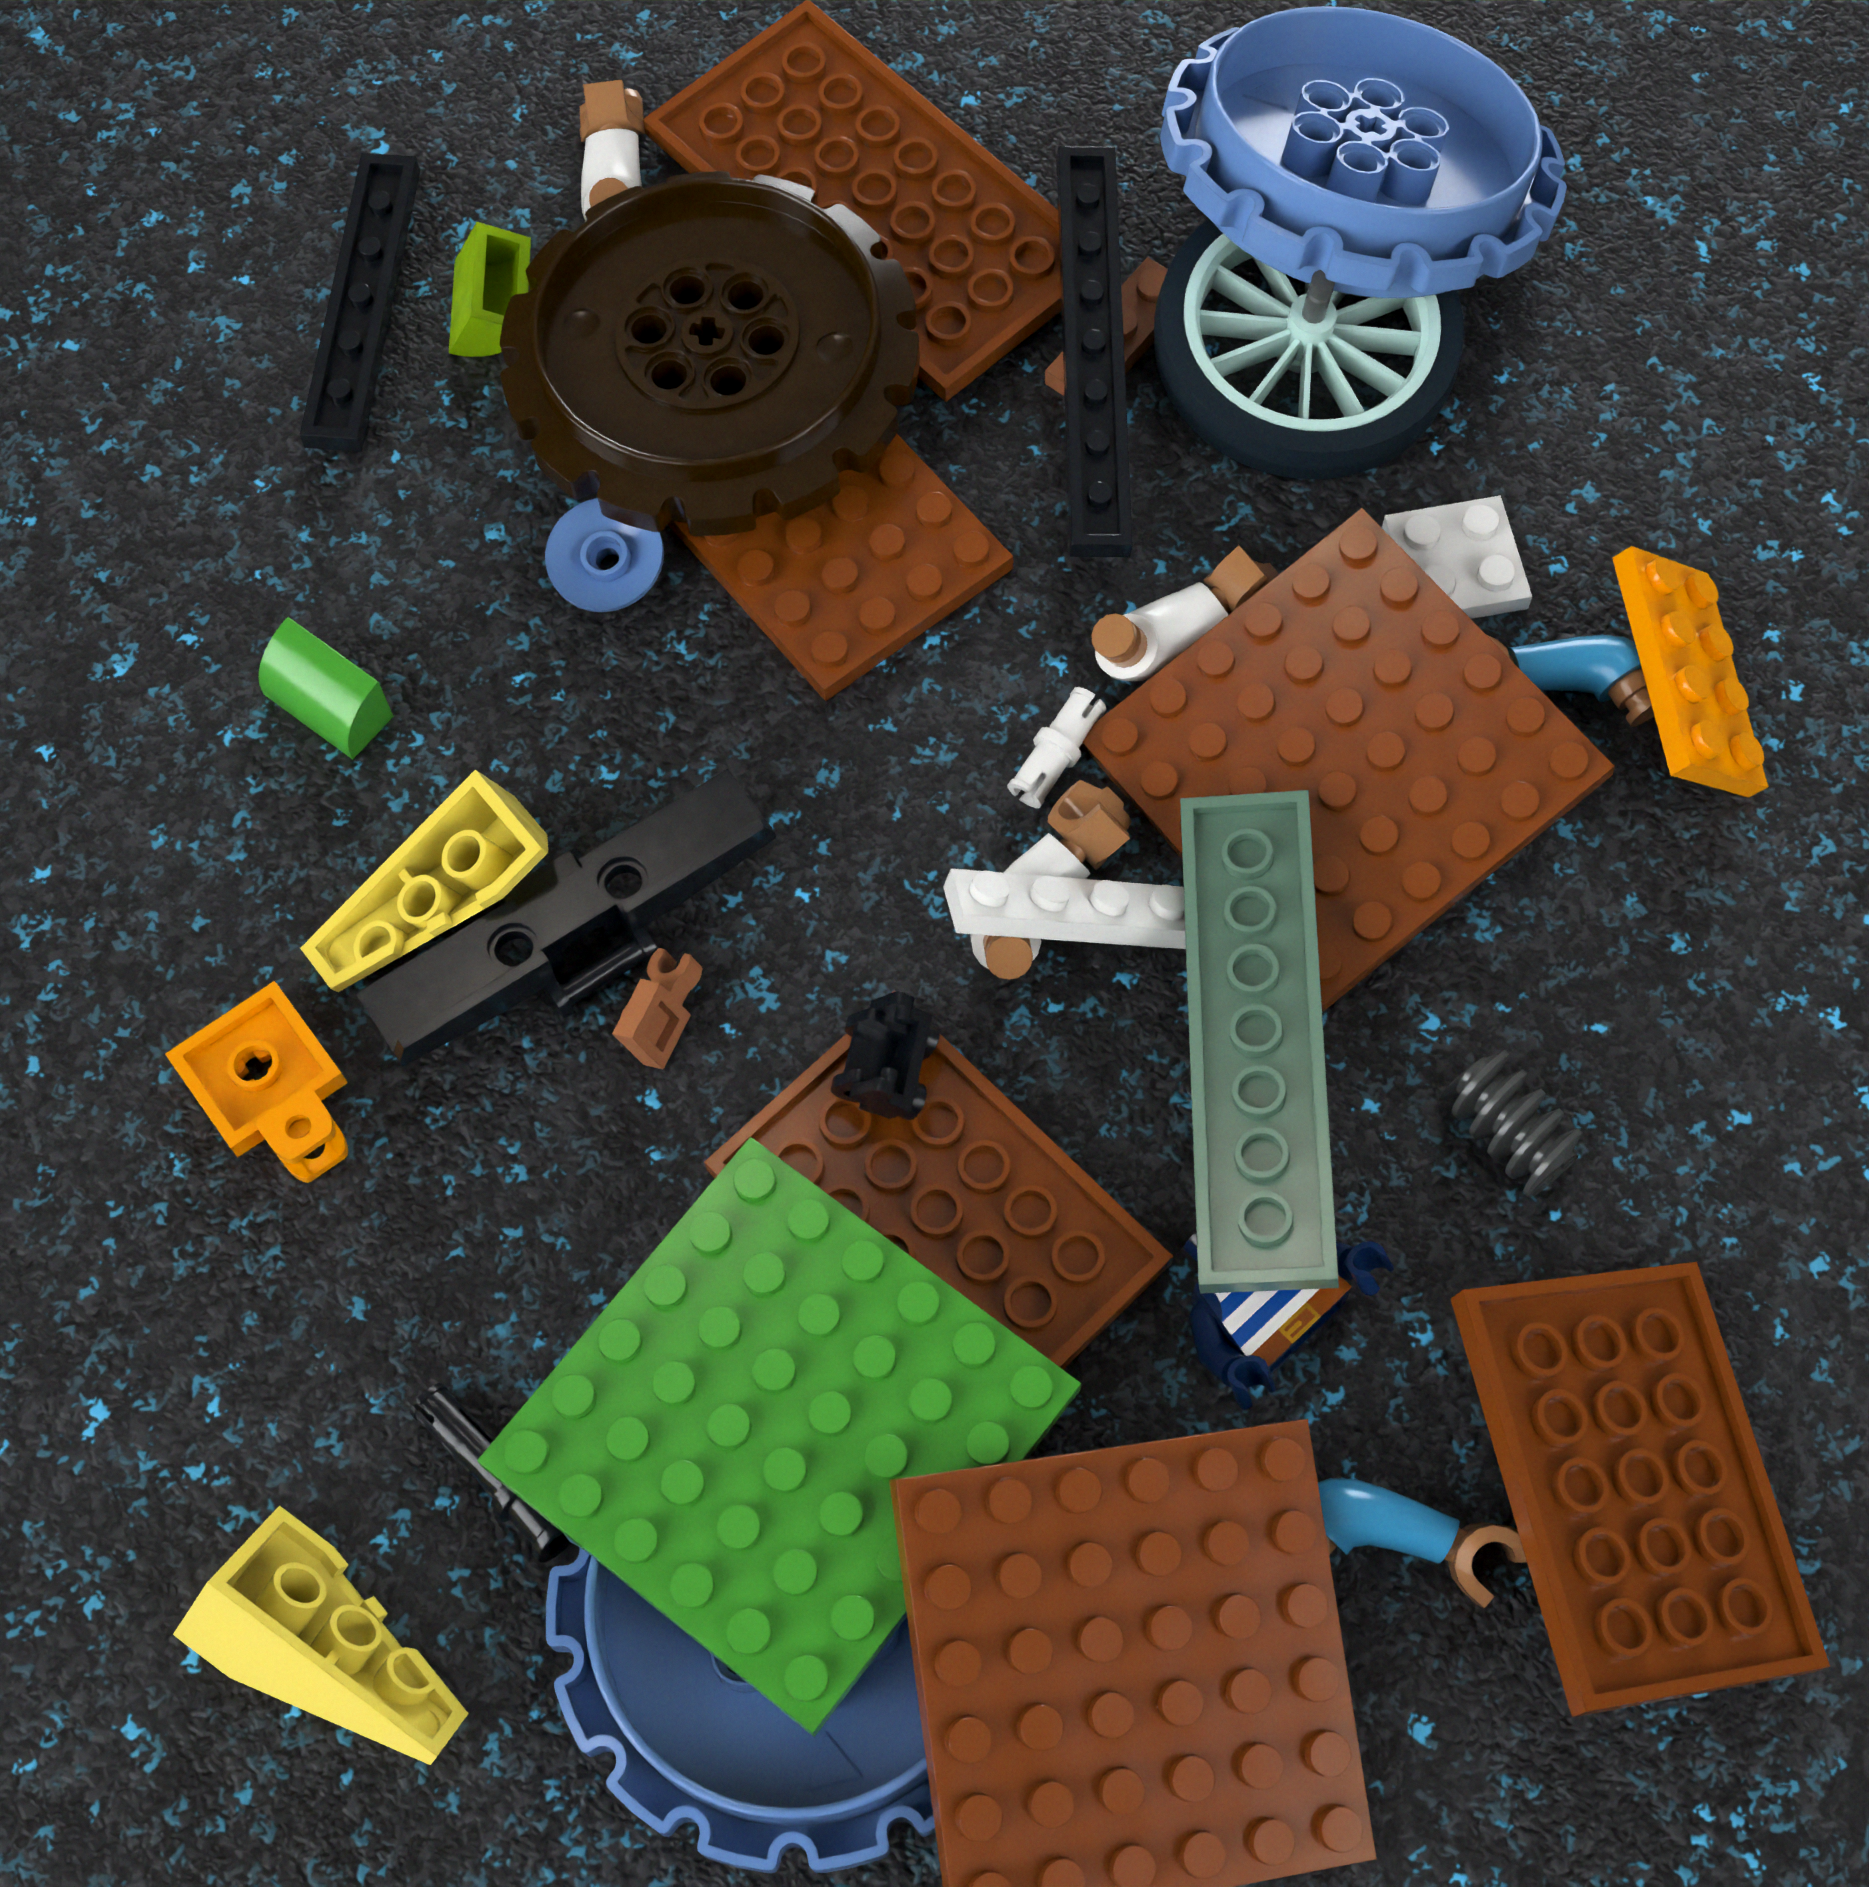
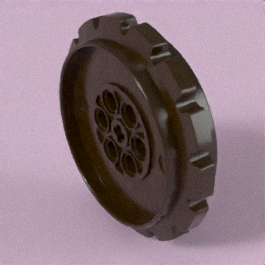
M726 171L696 172L668 177L666 183L643 189L641 186H635L615 194L589 208L585 212L587 221L575 232L562 229L549 240L526 268L531 291L515 294L509 301L500 336L501 351L505 363L509 367L503 369L500 377L508 409L519 437L523 440L533 439L531 447L536 464L553 483L570 497L581 499L588 494L596 493L601 513L605 517L652 532H661L667 523L677 521L687 523L689 533L692 536L728 535L754 530L757 517L773 512L778 513L783 520H790L815 509L840 493L838 473L844 470L864 473L884 453L899 430L898 412L895 406L911 403L918 380L920 364L919 336L915 331H911L917 325L915 300L900 263L895 259L882 260L881 238L878 233L844 205L835 204L830 208L821 209L816 205L813 189L767 175H757L753 180L732 178L730 173Z

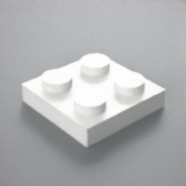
M1501 495L1384 516L1382 529L1470 619L1529 608L1532 594Z

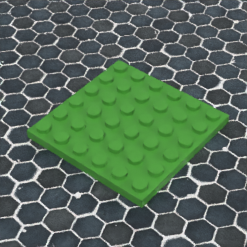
M750 1136L479 1457L477 1462L525 1503L815 1737L907 1617L889 1480L1028 1459L1079 1393L1081 1383Z

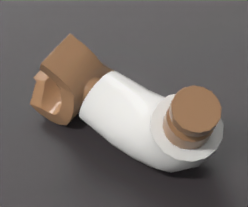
M622 80L583 84L585 103L580 106L581 142H585V151L581 175V207L585 222L587 221L585 212L589 208L635 186L642 187L638 135L645 134L643 102L637 90L624 89Z
M1239 545L1219 563L1214 571L1203 579L1208 587L1198 582L1127 614L1120 615L1115 613L1104 616L1096 623L1091 635L1096 660L1100 668L1116 680L1143 681L1149 679L1226 618L1229 613H1232L1272 581L1279 573L1270 563L1263 564L1252 560Z
M1079 780L1059 798L1048 815V823L1063 838L1058 841L1048 833L1015 860L1003 873L1086 879L1091 873L1082 864L1085 860L1097 870L1107 861V857L1130 839L1127 829L1132 821L1123 810L1124 802L1108 786L1100 789ZM970 934L973 954L980 964L988 968L997 977L1007 980L1019 978L1029 970L1032 961L1039 953L1041 939Z

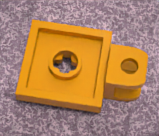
M275 981L165 1053L237 1158L263 1140H266L287 1170L298 1180L309 1183L347 1157L348 1144L346 1138L321 1101L348 1082ZM257 1057L262 1063L272 1059V1065L267 1069L268 1073L259 1080H242L249 1073L246 1063L250 1059ZM325 1143V1149L319 1157L314 1159L304 1158Z

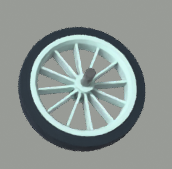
M1207 219L1195 229L1176 253L1159 292L1154 316V350L1158 372L1166 393L1179 415L1205 442L1231 459L1262 472L1296 479H1329L1354 475L1388 462L1408 449L1429 428L1448 399L1456 380L1464 338L1463 313L1457 290L1415 298L1370 297L1336 310V306L1346 293L1333 291L1335 282L1327 280L1322 270H1318L1312 275L1310 284L1305 282V294L1298 297L1286 274L1273 269L1246 253L1226 237L1210 219ZM1253 258L1276 299L1230 270L1240 263ZM1214 289L1254 315L1200 309L1210 290ZM1403 308L1412 331L1358 325ZM1202 335L1258 341L1210 359ZM1362 351L1414 356L1412 370L1407 378H1404ZM1273 357L1278 359L1277 363L1249 399L1234 389L1223 378ZM1339 367L1385 394L1388 398L1375 407L1364 411ZM1288 369L1300 373L1298 417L1281 414L1261 406V403ZM1317 371L1320 373L1343 413V418L1309 419L1311 373Z

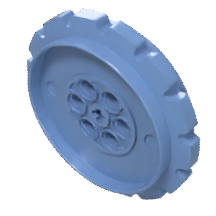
M1336 6L1295 8L1265 15L1247 23L1241 28L1234 27L1214 35L1198 46L1195 59H1184L1180 62L1169 83L1162 110L1164 120L1160 132V140L1164 157L1171 171L1186 176L1183 191L1196 207L1226 237L1260 262L1309 284L1312 275L1316 271L1322 270L1327 280L1335 282L1333 291L1376 298H1415L1473 287L1476 279L1483 274L1493 278H1501L1531 260L1539 241L1548 240L1564 202L1567 188L1566 183L1559 179L1565 161L1554 134L1549 128L1540 125L1536 110L1518 84L1502 68L1478 50L1447 33L1407 18L1379 11Z
M567 1537V1539L569 1540V1542H571L572 1544L578 1546V1545H577L575 1542H573L569 1537ZM578 1546L580 1548L579 1555L573 1563L555 1566L551 1569L546 1600V1641L554 1651L570 1652L574 1656L572 1668L554 1681L555 1692L564 1718L578 1747L588 1757H594L603 1752H613L615 1754L616 1765L606 1779L607 1788L633 1814L659 1834L665 1837L672 1836L682 1824L693 1822L697 1823L700 1831L697 1844L698 1852L710 1860L736 1868L763 1873H775L780 1867L784 1853L790 1848L797 1847L806 1851L809 1866L815 1873H827L854 1868L887 1857L890 1854L889 1831L896 1823L907 1822L911 1824L919 1835L923 1837L935 1832L907 1617L820 1731L813 1737L740 1676L729 1671L724 1663L580 1546Z

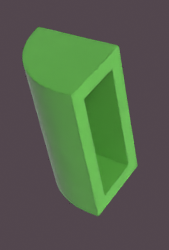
M289 617L284 620L272 636L263 654L259 667L260 688L266 697L353 760L394 717L382 688L376 679Z

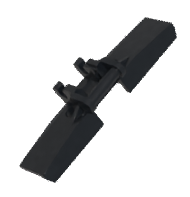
M726 769L584 856L574 847L526 876L501 899V906L360 990L356 995L402 1066L413 1062L502 1014L541 989L546 993L561 1017L566 1019L575 1013L572 1006L574 1003L644 960L647 963L649 962L651 956L658 948L644 926L677 907L776 838L775 831L761 815L729 769ZM622 873H632L642 880L640 890L627 899L614 898L607 892L610 880ZM596 928H601L607 938L612 935L615 937L623 931L627 933L630 940L560 983L557 982L554 974L560 971V967L564 965L560 952L566 949L565 947ZM513 939L526 940L532 950L529 959L517 966H507L498 960V953L506 942Z

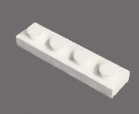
M950 869L943 886L956 933L1186 949L1184 887L964 869Z

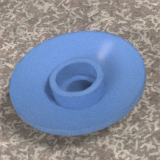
M598 498L582 502L566 512L552 529L545 550L547 574L558 593L572 605L592 612L616 611L637 602L656 582L664 560V544L660 532L632 527L605 517L601 513ZM616 555L619 557L618 563L607 570L600 569V563L606 556Z

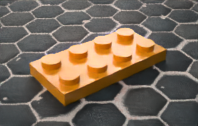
M1630 546L1612 559L1670 775L1749 798L1769 787L1762 765L1764 762V752L1760 743L1754 737L1748 716L1749 700L1745 689L1739 683L1731 656L1734 650L1733 643L1722 624L1717 606L1719 598L1717 587L1706 572Z

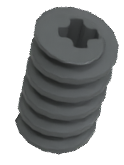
M1503 1050L1476 1061L1454 1079L1438 1099L1445 1101L1458 1096L1452 1107L1451 1114L1459 1121L1476 1115L1470 1126L1469 1133L1476 1140L1494 1135L1487 1150V1153L1494 1160L1513 1154L1505 1170V1173L1511 1179L1520 1178L1532 1173L1523 1190V1193L1531 1198L1558 1179L1576 1161L1579 1155L1573 1150L1582 1132L1576 1128L1558 1135L1555 1130L1564 1112L1560 1108L1544 1115H1540L1537 1112L1546 1093L1539 1089L1522 1096L1519 1090L1528 1074L1522 1069L1504 1076L1501 1070L1510 1054Z

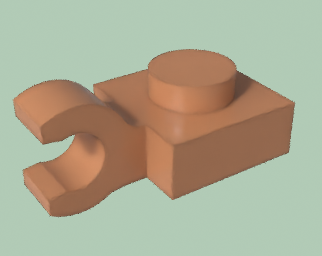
M658 948L651 956L647 966V973L651 981L640 979L628 1004L623 1009L612 1034L643 1065L663 1070L691 1016L682 1004L690 990L700 980L702 966L690 954L684 953L679 965L674 969L677 963L675 959L665 949Z

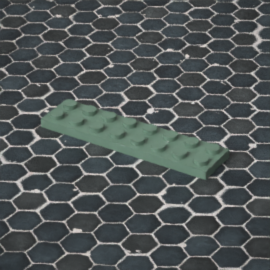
M1309 790L1180 798L1198 1283L1200 1294L1339 1288Z

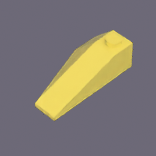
M475 769L300 949L330 989L340 992L503 899L547 855V834L514 795Z
M279 1505L206 1583L173 1635L229 1678L431 1765L469 1713L418 1650L408 1647L402 1648L382 1623L388 1614L374 1596L364 1600L343 1574L348 1567V1563L336 1548Z

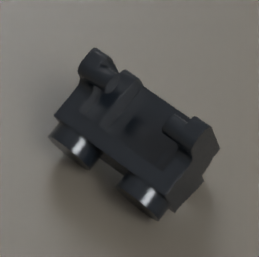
M896 991L871 1000L870 1008L848 1016L845 1032L852 1039L844 1073L833 1077L831 1092L841 1099L860 1102L859 1109L888 1119L899 1116L910 1121L917 1117L924 1106L927 1095L925 1085L918 1082L922 1061L933 1053L940 1037L938 1024L932 1022L933 1015L914 1007L915 998L911 995Z

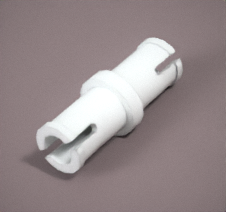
M1075 687L1049 728L1042 727L1034 737L1033 741L1036 747L1014 779H1011L1007 785L1009 791L1014 796L1018 795L1021 790L1025 791L1019 799L1021 802L1034 808H1040L1044 803L1045 797L1066 767H1073L1081 757L1079 747L1094 723L1107 710L1106 705L1101 699H1098L1093 706L1089 704L1095 696L1091 691Z

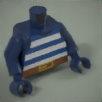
M1196 1231L1185 1243L1183 1249L1198 1263ZM1336 1241L1339 1288L1200 1294L1199 1283L1194 1286L1191 1298L1193 1307L1189 1320L1200 1363L1222 1383L1232 1388L1240 1408L1244 1410L1251 1408L1253 1404L1247 1389L1252 1387L1254 1390H1257L1262 1385L1268 1388L1270 1393L1276 1391L1271 1375L1344 1306L1352 1288L1346 1280L1354 1279L1361 1292L1365 1295L1373 1296L1377 1294L1380 1287L1369 1272L1375 1268H1385L1389 1272L1395 1269L1380 1244L1369 1241L1362 1242L1354 1247Z

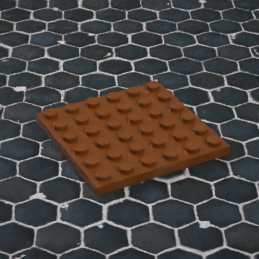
M1363 508L1358 510L1095 722L1081 744L1082 748L1182 860L1180 798L1309 790L1322 1012L1613 775L1615 767Z
M1297 1419L889 1480L943 1887H1236L1377 1859L1308 1419Z

